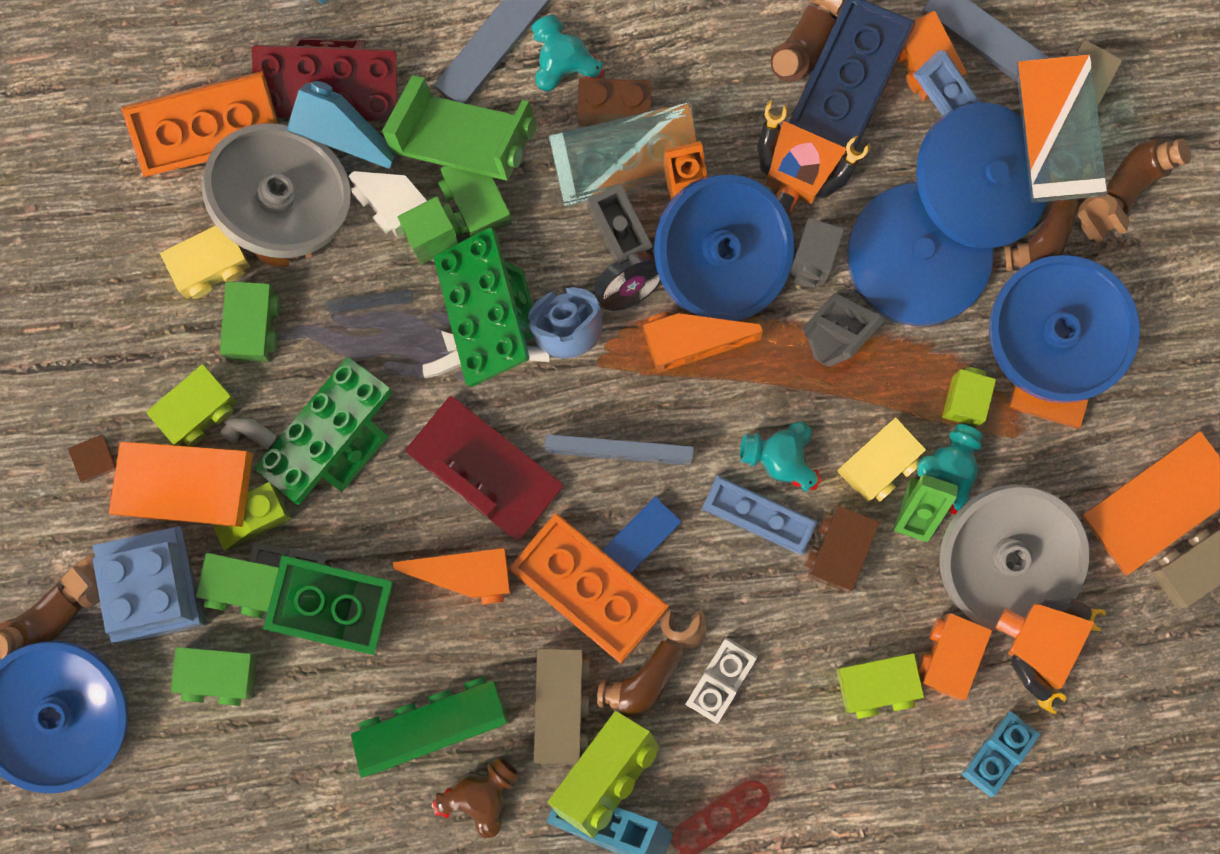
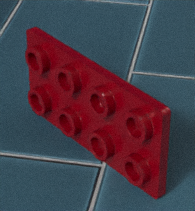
M294 38L289 46L255 44L251 49L252 73L264 71L277 118H291L299 89L307 82L312 83V81H319L330 85L333 88V92L342 95L366 121H388L397 104V52L394 49L366 48L365 40Z
M449 396L405 450L411 458L516 542H519L563 488V484L453 396Z

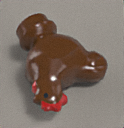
M498 756L493 763H488V774L469 773L463 776L452 788H447L443 793H436V800L431 804L435 810L434 813L436 816L448 818L451 812L461 810L474 819L475 827L483 838H494L501 830L502 825L499 817L503 807L502 790L504 788H514L515 782L520 778V774L507 760Z

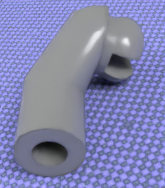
M229 418L224 422L226 425L220 431V435L231 443H236L239 437L244 435L266 450L272 445L277 436L257 421L246 418Z

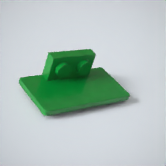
M487 228L436 255L434 262L465 384L474 387L527 362L530 356L525 338H533L528 318L533 304L524 270L504 261L496 230Z
M345 358L255 465V470L297 505L305 499L322 477L342 493L389 437L370 419L391 396L392 389L351 358Z

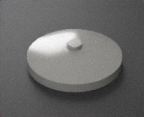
M256 124L230 133L211 152L202 180L203 200L208 214L226 237L251 252L276 258L299 257L315 252L328 244L337 235L347 216L351 190L346 171L337 156L325 144L287 130L288 126Z
M1013 484L999 486L972 498L951 520L940 549L941 578L952 602L961 612L978 625L998 632H1003L995 627L1005 608L1025 618L1030 607L1033 604H1040L1044 599L1067 597L1076 599L1085 582L1089 566L1088 540L1077 515L1066 503L1053 494L1029 485Z

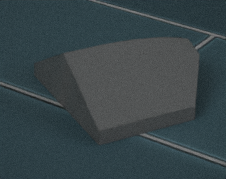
M834 293L803 327V331L808 339L814 359L825 367H831L853 357L885 320L882 316Z

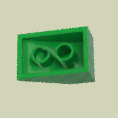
M282 555L263 629L377 656L395 583Z

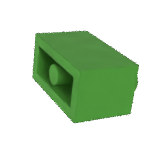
M448 166L440 168L444 180L439 181L438 184L446 201L454 200L458 212L454 213L462 234L468 231L472 237L487 228L498 230L512 224L510 213L492 177Z
M437 196L397 216L420 265L434 259L442 251L458 244L456 235L461 233L458 221L449 204L442 206Z
M226 281L220 354L226 360L270 362L271 352H276L278 335L277 331H273L274 317H279L281 299L280 295H276V291L270 284Z
M206 553L196 597L205 599L203 607L226 611L227 604L242 607L240 613L242 615L263 619L264 612L268 611L279 568Z
M176 647L171 693H182L181 701L204 703V696L219 697L218 704L241 706L242 699L253 698L257 654Z

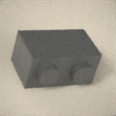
M621 183L588 198V211L614 262L618 261L621 265L628 261L626 256L634 252L647 251L653 253V246Z
M808 218L789 276L795 277L796 283L806 287L815 288L816 284L823 286L832 269L844 229Z

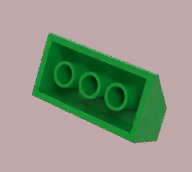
M485 676L464 683L466 691L452 696L449 689L428 697L431 703L429 705L416 709L415 703H411L393 710L395 717L381 722L380 717L377 716L358 723L360 731L352 733L351 738L360 777L364 778L509 724L510 720L496 682L494 680L487 682Z

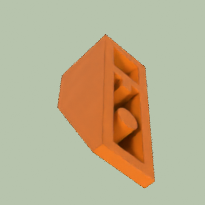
M668 312L652 316L648 319L649 323L643 325L644 336L657 374L760 341L763 332L760 324L680 313L670 316Z
M505 548L393 562L394 570L401 574L472 599H481L482 605L503 603V596L511 595Z

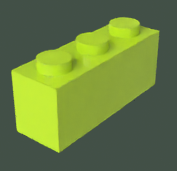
M615 711L548 800L549 805L559 817L594 839L599 830L604 829L609 824L612 813L621 800L631 794L635 781L643 770L652 765L660 746L650 731Z

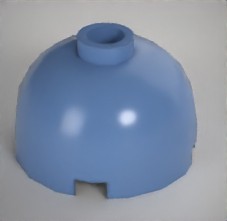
M570 287L566 288L567 294L558 296L555 295L554 291L550 292L536 301L530 309L528 318L532 335L539 348L552 357L565 359L583 355L592 349L600 339L603 327L602 312L595 295L586 289Z

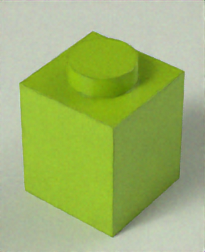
M966 367L965 370L960 369L952 376L942 418L975 428L979 427L986 421L996 379L987 377V373L978 368Z

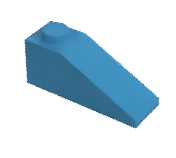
M319 81L307 82L299 89L287 127L288 131L390 169L396 161L398 154L391 153L387 141L342 95L333 92V88L330 85Z
M618 807L613 811L609 824L604 829L599 830L594 839L559 817L553 808L546 821L550 825L617 854H665L673 836L659 822Z

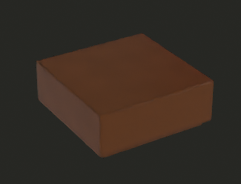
M99 435L68 448L79 480L82 483L116 470L115 460L104 435Z

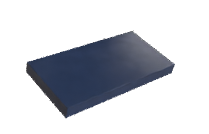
M846 0L789 123L845 148L854 136H858L853 144L856 151L916 24L915 21L866 0Z

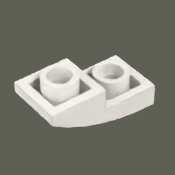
M725 637L687 700L686 705L718 724L756 661L757 655Z

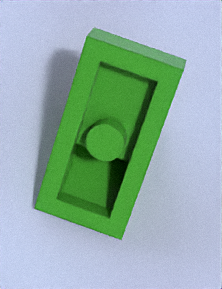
M924 474L920 480L911 478L894 524V531L928 542L955 501L958 486Z

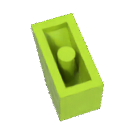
M267 482L247 493L243 527L212 526L223 550L227 551L292 520L279 490L271 482Z

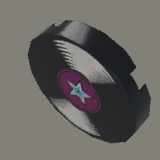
M647 251L631 253L626 256L628 261L621 265L617 261L601 274L595 285V293L605 310L619 311L632 307L647 298L658 287L661 280L657 272L653 253Z

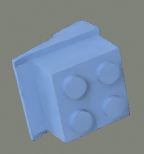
M181 526L92 545L95 558L92 559L105 633L110 635L111 643L121 645L207 626L201 598L196 597L198 585L195 582Z

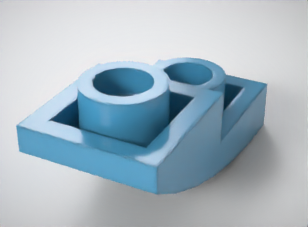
M1009 711L984 741L961 775L989 797L996 796L1015 766L1022 763L1040 736V733Z

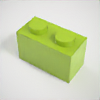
M202 364L148 409L146 413L173 445L193 447L204 438L205 433L203 431L214 422L220 424L233 413L232 407L237 401L215 375Z
M914 653L836 669L845 712H855L857 719L879 715L878 707L892 705L893 711L916 707L914 700L924 698Z

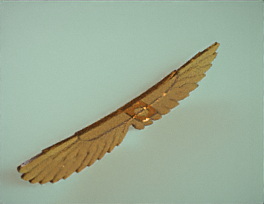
M684 309L680 311V314L692 315ZM758 315L739 320V322L760 324L763 331L760 341L658 374L644 336L643 325L649 323L648 319L638 320L636 325L639 328L620 330L619 336L622 338L611 339L604 345V349L612 353L602 355L597 359V365L601 368L640 373V375L740 381L829 394L886 407L953 427L962 423L942 418L952 376L960 369L965 370L966 367H973L965 363L953 362L955 357L952 355L928 354L931 348L927 346H909V342L903 340H894L887 343L889 338L886 336L866 341L853 357L834 366L825 367L814 359L808 338L798 326L788 323L787 328L781 321L773 318L769 319L768 324ZM993 390L986 421L975 429L982 433L1011 439L1018 437L1019 431L1007 421L1016 420L1017 415L1008 405L1002 404L1007 401L1005 395L997 390Z

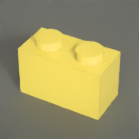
M217 226L160 253L178 291L186 299L190 297L193 299L203 297L212 291V286L222 281H235L245 274L244 270L251 267L242 247L226 237Z
M895 417L841 466L838 472L866 503L874 497L880 502L896 488L892 481L901 472L908 477L917 469V464L920 460L918 457L926 449Z

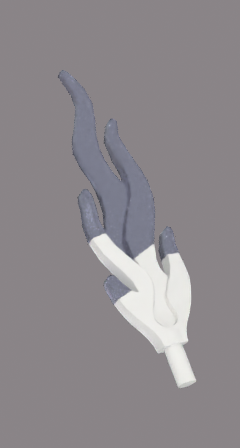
M386 311L353 317H345L336 313L331 314L333 322L346 329L377 328L384 331V333L375 336L351 337L315 325L297 326L278 335L280 341L297 338L312 339L337 354L349 358H366L375 355L406 357L419 363L410 365L389 361L384 363V368L387 371L409 377L429 378L461 367L453 334L441 331L406 313ZM432 311L431 316L433 320L446 327H451L448 314ZM527 346L530 361H550V355L541 348ZM462 371L455 374L456 380L465 381Z

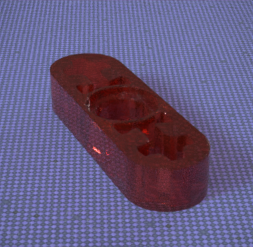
M746 780L680 822L674 828L672 842L675 849L680 854H699L763 812L770 800L768 789L764 784L756 780ZM747 787H750L753 791L760 789L762 795L758 797L760 804L754 807L749 803L740 808L745 813V816L738 819L736 809L727 800L734 796L736 803L746 797L744 790ZM720 806L726 807L731 813V822L723 829L715 828L710 822V813L714 808ZM703 816L706 827L714 836L707 839L705 832L696 837L697 846L691 849L688 844L681 846L679 844V841L683 838L681 831L687 828L690 832H693L701 826L696 820Z

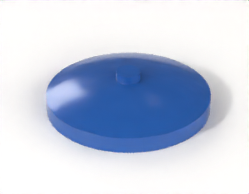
M993 103L967 104L944 114L932 125L923 139L916 167L919 194L931 220L949 238L972 248H996L1021 239L1037 224L1044 212L1048 197L1034 198L1032 185L1050 183L1049 164L1046 157L1032 184L1025 120L1017 113Z
M739 175L707 176L684 187L665 208L655 235L654 257L662 285L669 296L681 308L695 316L739 321L759 313L780 293L787 281L793 262V231L784 207L777 197L765 186L755 180Z
M908 183L881 193L863 209L849 237L847 262L850 277L862 299L878 314L903 325L933 326L959 316L980 296L992 270L993 248L978 249L968 247L945 235L928 215L922 203L917 183Z
M1070 255L1050 256L1024 266L1001 288L990 313L989 338L992 352L999 367L1018 388L1031 396L1049 402H1080L1108 390L1127 372L1133 362L1139 344V316L1128 289L1107 268L1082 257Z
M42 641L29 644L0 660V776L19 788L32 792L62 793L91 782L109 767L125 741L129 724V708L123 685L117 674L105 660L85 647L64 641Z

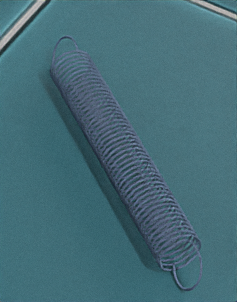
M411 289L403 290V292L401 290L394 291V293L370 294L364 296L363 304L362 295L354 296V298L353 296L343 299L339 298L333 300L332 307V300L330 299L326 300V303L328 302V309L326 310H329V314L330 311L331 313L339 312V309L340 312L341 310L342 312L348 311V307L349 311L350 308L351 311L352 309L354 311L357 310V305L358 310L359 306L360 310L361 307L363 310V308L368 309V304L369 309L370 305L372 309V306L373 308L377 307V302L378 307L379 303L380 307L381 304L382 307L383 305L385 307L386 300L387 306L388 302L389 306L390 303L391 306L392 304L394 306V304L397 305V299L398 305L399 301L400 305L401 302L403 305V303L406 304V297L407 304L408 299L409 304L410 300L412 304L411 295L413 298Z

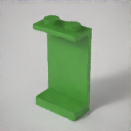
M412 75L382 132L391 153L508 181L514 168H517L521 163L523 149L528 139H532L535 135L537 120L533 115L529 101L522 100L515 115L434 97L431 95L426 79Z

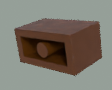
M579 78L578 126L649 128L651 81Z
M837 506L833 513L826 511L818 532L824 534L819 548L812 546L804 565L810 568L807 577L847 594L853 592L880 522L841 506Z

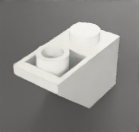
M357 171L349 175L354 186L350 189L352 195L363 207L369 204L377 213L373 216V219L386 234L392 231L398 239L404 235L397 216L427 201L405 175Z

